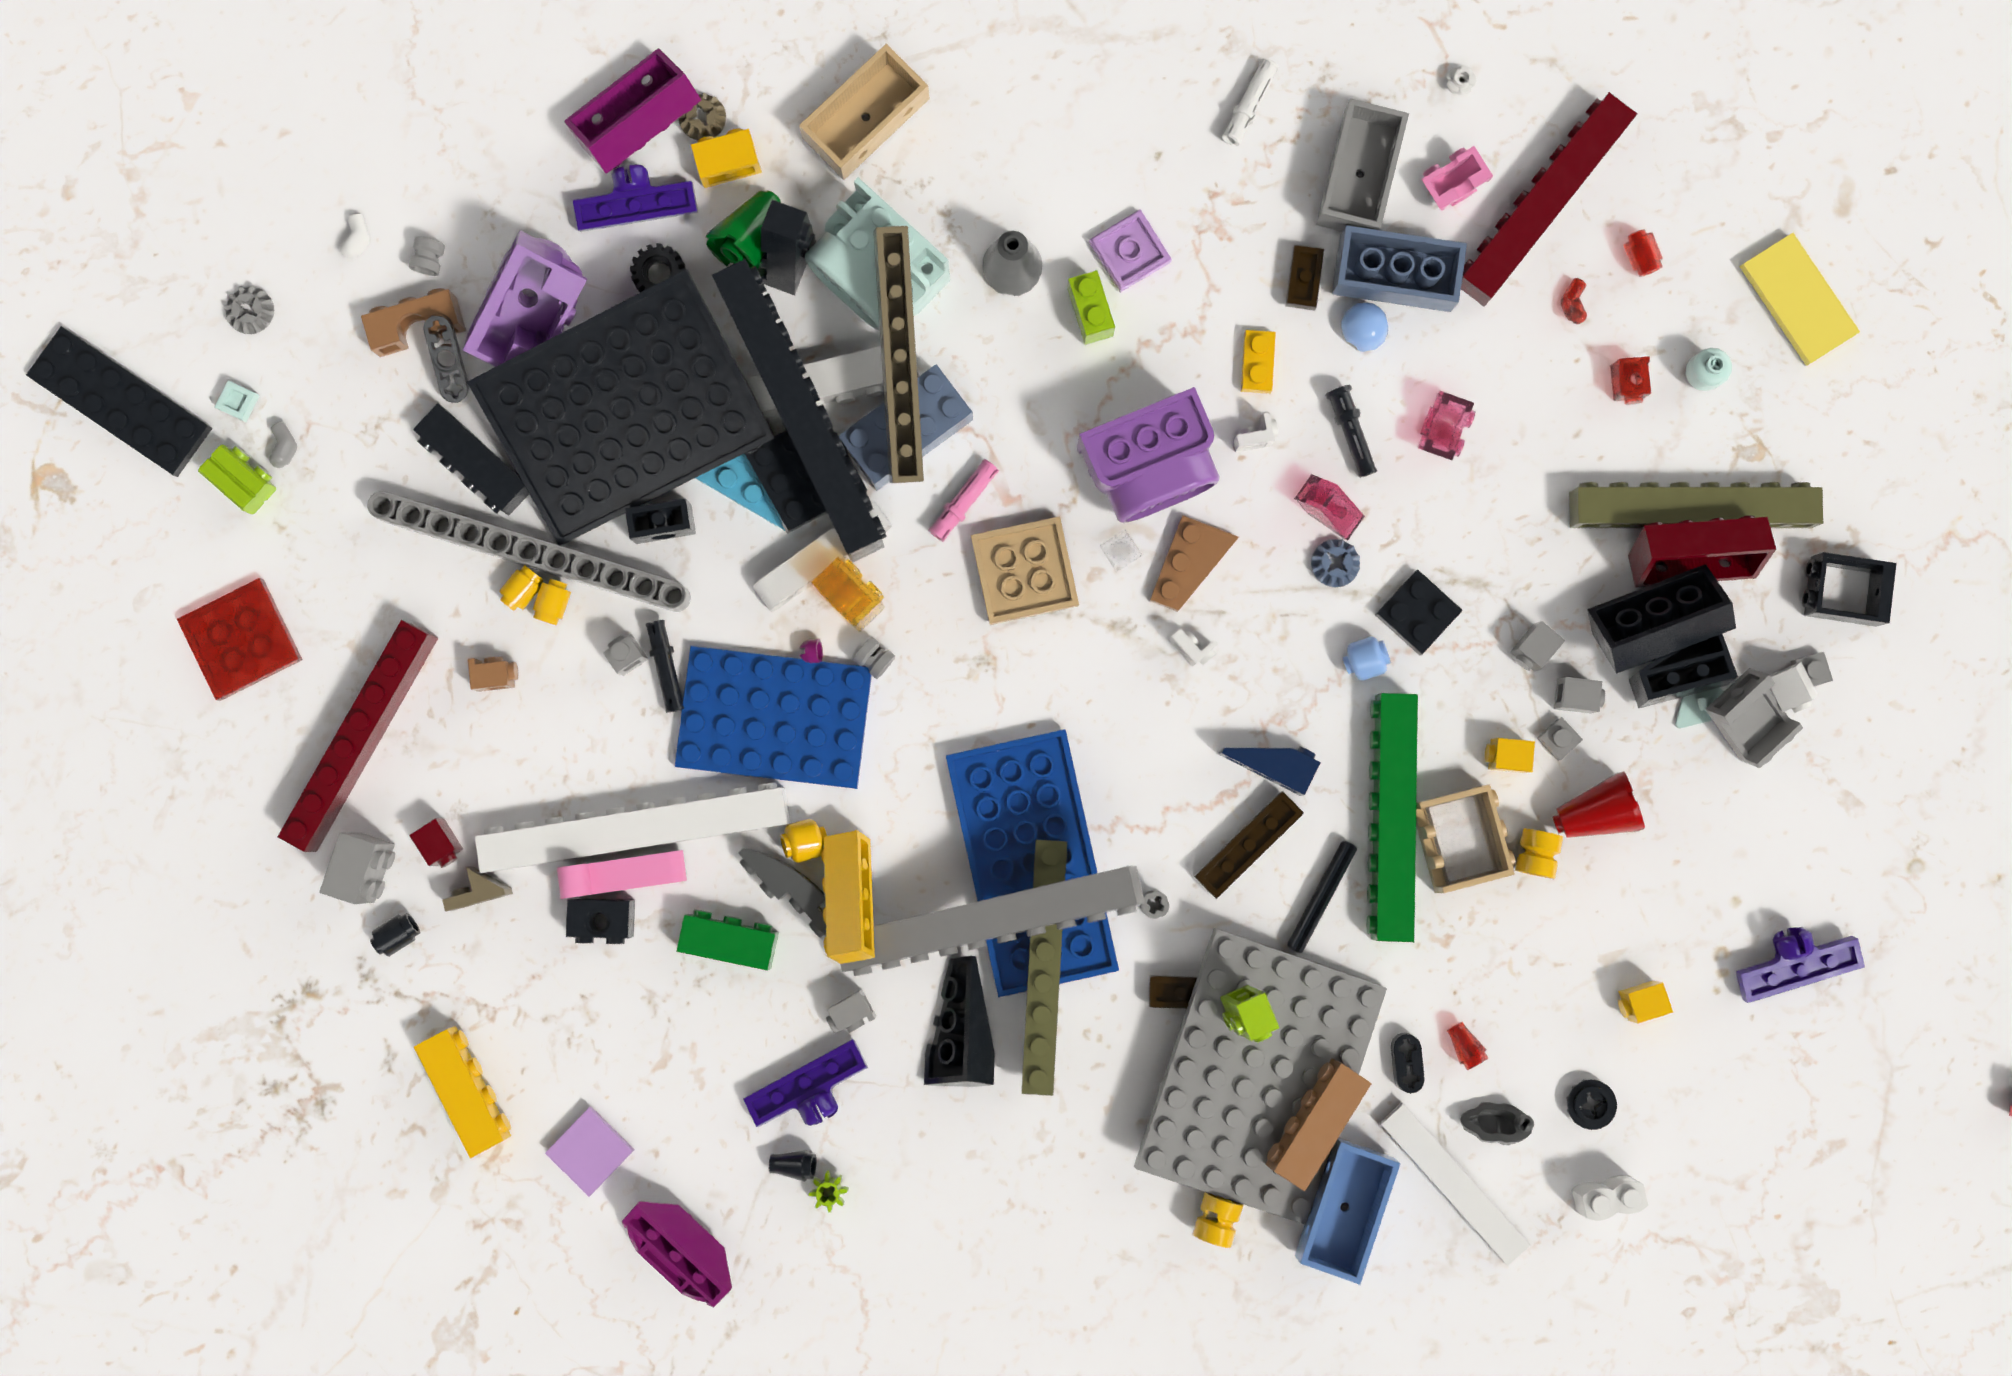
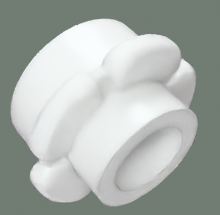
M1462 65L1459 68H1452L1447 75L1448 89L1455 95L1468 94L1471 92V88L1476 85V75L1472 74L1471 69L1467 66ZM1459 78H1463L1464 82H1460Z

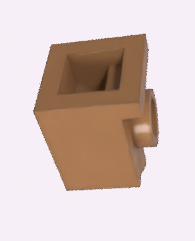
M503 657L484 658V663L475 658L468 659L471 690L482 692L515 688V680H518V666L516 662L503 661Z

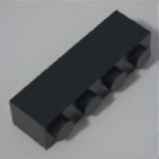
M439 403L414 427L413 430L420 436L417 442L430 453L434 450L442 456L439 462L451 473H454L456 470L464 476L461 482L474 494L479 490L487 498L483 502L496 514L501 510L509 516L529 495L520 476Z

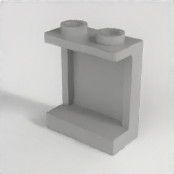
M1749 668L1705 710L1738 758L1745 763L1761 768L1781 748L1791 742L1795 735L1803 729V726L1800 722L1790 719L1785 711L1782 712L1775 696L1770 690L1775 684L1770 675Z

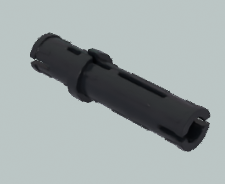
M665 620L646 623L645 626L647 627L652 649L649 651L650 657H654L665 704V712L680 711L684 709L672 657L674 648L669 644Z

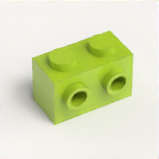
M1246 985L1220 997L1226 1011L1222 1013L1223 1020L1229 1031L1233 1030L1238 1036L1240 1035L1249 1041L1261 1042L1270 1038L1272 1031L1280 1028L1265 992Z

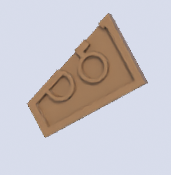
M1182 515L1150 602L1178 612L1239 537Z

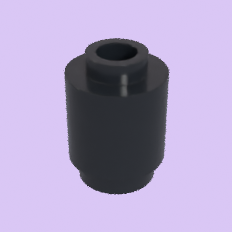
M410 914L397 915L373 930V938L370 939V942L379 955L384 953L390 957L415 941V936L420 934V929Z

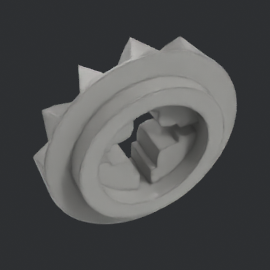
M254 286L239 287L238 291L234 294H229V301L227 305H224L226 310L225 319L232 328L243 334H256L263 331L271 323L274 316L272 299L265 291ZM253 303L252 309L255 310L254 312L257 316L255 317L248 313L243 316L245 311L242 309L241 304L250 306Z

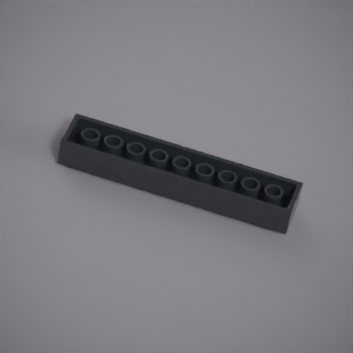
M746 259L712 274L716 286L851 562L853 563L884 548L882 539L886 538L887 535L878 516L872 518L869 513L874 510L865 489L858 490L856 486L860 480L851 460L844 462L842 458L847 455L838 433L831 434L829 429L833 428L831 419L824 405L817 406L816 404L820 398L810 376L805 379L802 376L807 372L797 350L790 351L789 347L793 346V343L783 321L776 323L780 316L770 294L768 293L764 296L762 294L767 290L756 266L750 268Z

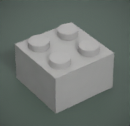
M340 833L319 893L354 905L375 903L376 899L381 897L385 888L383 878L386 869H390L394 862L395 852H393L395 844L363 833Z

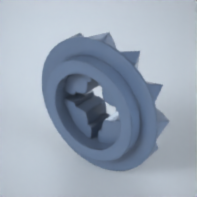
M1329 539L1320 544L1314 551L1311 560L1312 571L1322 584L1335 588L1343 587L1351 583L1360 570V556L1356 552L1354 545L1345 542L1343 539ZM1344 554L1345 557L1341 562L1344 568L1341 570L1337 567L1328 572L1329 565L1332 563L1329 557L1332 555L1334 558H1337Z

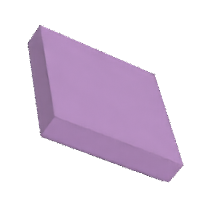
M1141 209L1089 239L1091 247L1119 292L1131 287L1172 261Z
M590 1106L545 1154L590 1197L635 1149Z

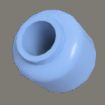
M1373 636L1350 643L1347 647L1348 656L1343 657L1348 674L1355 673L1356 677L1361 681L1384 674L1387 671V664L1391 663L1384 641L1378 642Z

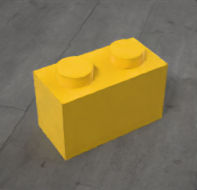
M732 129L726 135L716 138L706 136L699 139L697 143L691 144L699 177L704 188L762 173L749 129Z

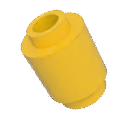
M524 565L520 570L516 569L501 587L499 592L503 596L500 598V601L513 611L517 607L524 610L539 592L540 584L544 580Z
M549 579L548 584L542 582L532 609L535 610L533 618L557 626L558 620L563 618L571 592L566 590L568 584L554 579Z

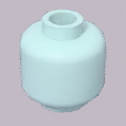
M1707 348L1700 351L1689 360L1686 366L1688 382L1692 387L1702 391L1713 390L1728 380L1732 372L1730 357L1718 348Z

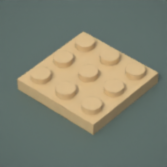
M1060 516L971 535L990 625L1079 607Z

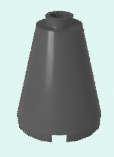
M1007 231L986 251L983 259V273L988 285L997 293L1020 296L1031 291L1038 283L1042 273V258L1037 248L1021 232Z

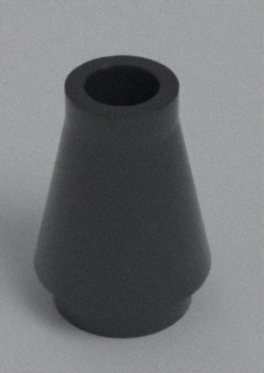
M808 1150L771 1154L770 1173L803 1182L815 1177L817 1168L816 1154L809 1153Z

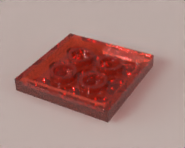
M261 578L177 619L217 701H222L303 660L264 579Z

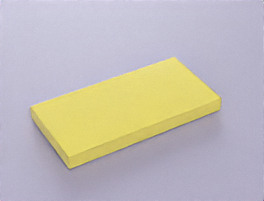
M1794 233L1786 236L1740 266V269L1806 366L1860 333Z

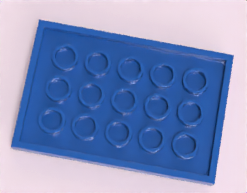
M690 646L683 699L684 709H682L675 767L858 789L872 675L869 669L863 666L822 661L820 663H808L803 659Z

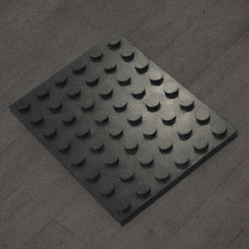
M688 269L467 381L559 546L625 513V508L640 506L776 437Z

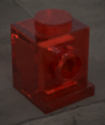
M1650 356L1621 358L1610 366L1614 401H1624L1625 405L1639 404L1644 402L1643 399L1651 394L1648 365L1650 363ZM1631 376H1635L1636 384L1632 383Z

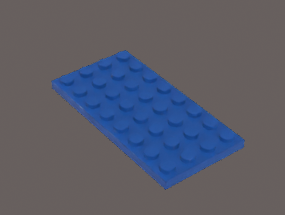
M1066 729L946 755L977 902L1033 889L1035 840L1067 841L1065 881L1098 873ZM1105 913L1106 919L1087 923V918L1075 920L1076 926L1062 929L1059 984L1119 971L1107 913ZM1027 931L1016 933L1017 940L998 943L997 938L986 940L998 998L1027 991L1030 936H1027Z

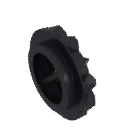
M1582 1080V1082L1572 1086L1569 1096L1566 1097L1567 1112L1573 1122L1582 1128L1598 1130L1607 1126L1615 1117L1617 1111L1616 1096L1612 1089L1601 1081ZM1588 1094L1592 1099L1601 1101L1594 1106V1114L1587 1108H1580L1583 1104L1587 1103Z

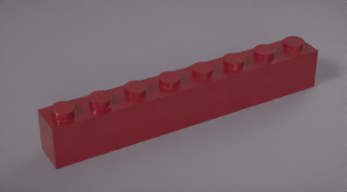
M1610 92L1602 101L1598 98L1594 100L1585 112L1589 118L1584 124L1578 121L1567 136L1571 138L1570 142L1566 147L1560 143L1549 157L1553 161L1550 167L1545 169L1542 166L1531 180L1535 186L1530 192L1524 189L1514 201L1513 205L1517 207L1511 216L1505 213L1495 225V228L1499 230L1493 239L1487 235L1476 249L1480 253L1475 261L1469 258L1464 264L1461 290L1483 307L1493 298L1637 116L1638 113Z
M404 620L400 621L277 837L303 852L318 851L436 644L438 637Z

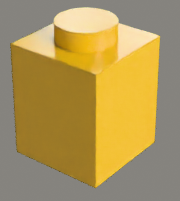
M1506 738L1490 739V744H1487L1485 748V762H1488V770L1517 773L1533 772L1535 741Z
M1652 980L1618 991L1621 1000H1618L1620 1012L1630 1022L1639 1024L1673 1013L1663 982Z

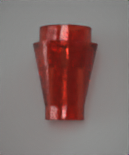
M1463 1021L1446 1030L1451 1038L1460 1065L1463 1064L1466 1070L1488 1059L1485 1053L1487 1049L1469 1031Z

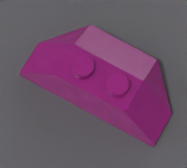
M639 1201L621 1221L624 1228H627L629 1238L636 1252L682 1295L696 1301L706 1302L708 1306L714 1308L732 1289L725 1247L680 1205Z

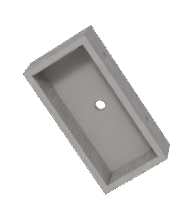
M1350 98L1343 114L1316 225L1342 232L1346 225L1375 230L1381 229L1409 113ZM1361 171L1364 176L1358 178L1356 172Z

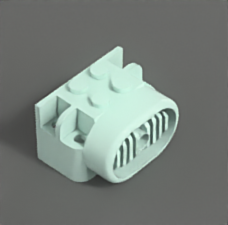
M857 177L854 180L856 191L845 202L840 201L836 205L837 211L826 222L824 235L806 252L805 260L814 274L867 324L880 331L873 236L875 228L908 226L914 316L919 314L950 281L949 262L940 251Z

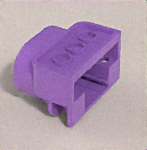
M520 230L503 257L487 289L486 296L467 333L463 351L496 367L561 334L564 324L569 326L575 316L577 298L587 281V278L583 277L580 267L571 261L566 251L558 244L547 239L535 238ZM532 289L537 295L529 297L523 294L522 290Z
M1195 387L1079 434L1077 451L1079 454L1082 453L1088 467V473L1092 477L1095 486L1099 491L1107 494L1117 520L1122 523L1144 518L1193 498L1215 486L1220 479L1209 452L1214 439L1213 428Z

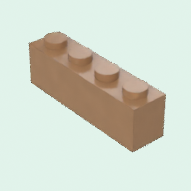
M1333 1058L1319 1070L1318 1081L1313 1089H1309L1304 1094L1300 1110L1296 1116H1292L1287 1121L1284 1127L1285 1134L1279 1143H1275L1271 1147L1267 1155L1268 1161L1265 1164L1304 1192L1372 1084Z

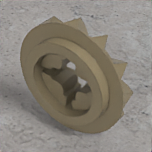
M703 92L699 94L701 101L691 111L679 117L681 129L688 137L694 140H699L706 136H713L715 138L721 133L726 123V111L722 103L716 96L713 97ZM698 107L704 113L710 112L706 115L707 126L700 119L694 120L698 116Z

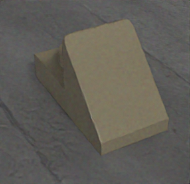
M466 867L472 891L470 892L469 887L450 891L452 897L442 899L444 910L447 912L513 894L511 887L486 873H480L479 869Z

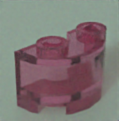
M1439 391L1436 394L1433 407L1430 406L1420 432L1422 437L1417 444L1418 449L1452 461L1454 456L1459 457L1465 440L1460 438L1464 427L1470 428L1476 411L1472 410L1474 402Z

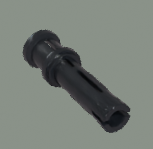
M1349 384L1329 391L1325 396L1326 399L1331 401L1336 415L1334 421L1342 427L1359 473L1358 476L1362 478L1376 473L1378 470L1375 467L1368 443L1358 420L1361 417L1360 409L1355 407L1350 393L1352 387ZM1340 398L1343 399L1346 410L1343 409ZM1351 421L1353 429L1350 428L1348 422ZM1353 435H1356L1364 459L1360 456Z

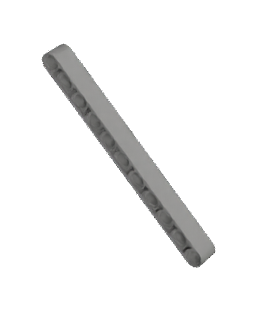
M379 491L371 495L367 502L369 513L385 523L514 563L526 565L527 567L660 608L680 612L685 610L691 601L690 592L676 581L397 495ZM390 501V510L386 514H381L382 504ZM419 510V519L415 523H410L409 516L411 512ZM447 518L449 521L448 528L444 532H439V522ZM477 527V537L472 541H467L468 530ZM506 536V546L501 550H496L495 542L497 539ZM530 545H535V555L530 559H525V549ZM558 554H564V564L559 568H554V557ZM586 563H593L594 572L592 575L583 577L581 573L582 567ZM618 571L622 572L624 576L622 583L612 586L610 583L612 574ZM650 580L653 585L651 592L647 595H641L639 592L640 584ZM680 589L682 593L681 600L676 604H670L668 602L669 593L672 590Z

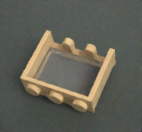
M1490 784L1416 802V827L1435 893H1448L1515 875L1513 869L1516 866L1513 852L1507 848L1505 840L1507 828L1504 821L1499 819L1497 807H1499L1498 796L1495 790H1491Z

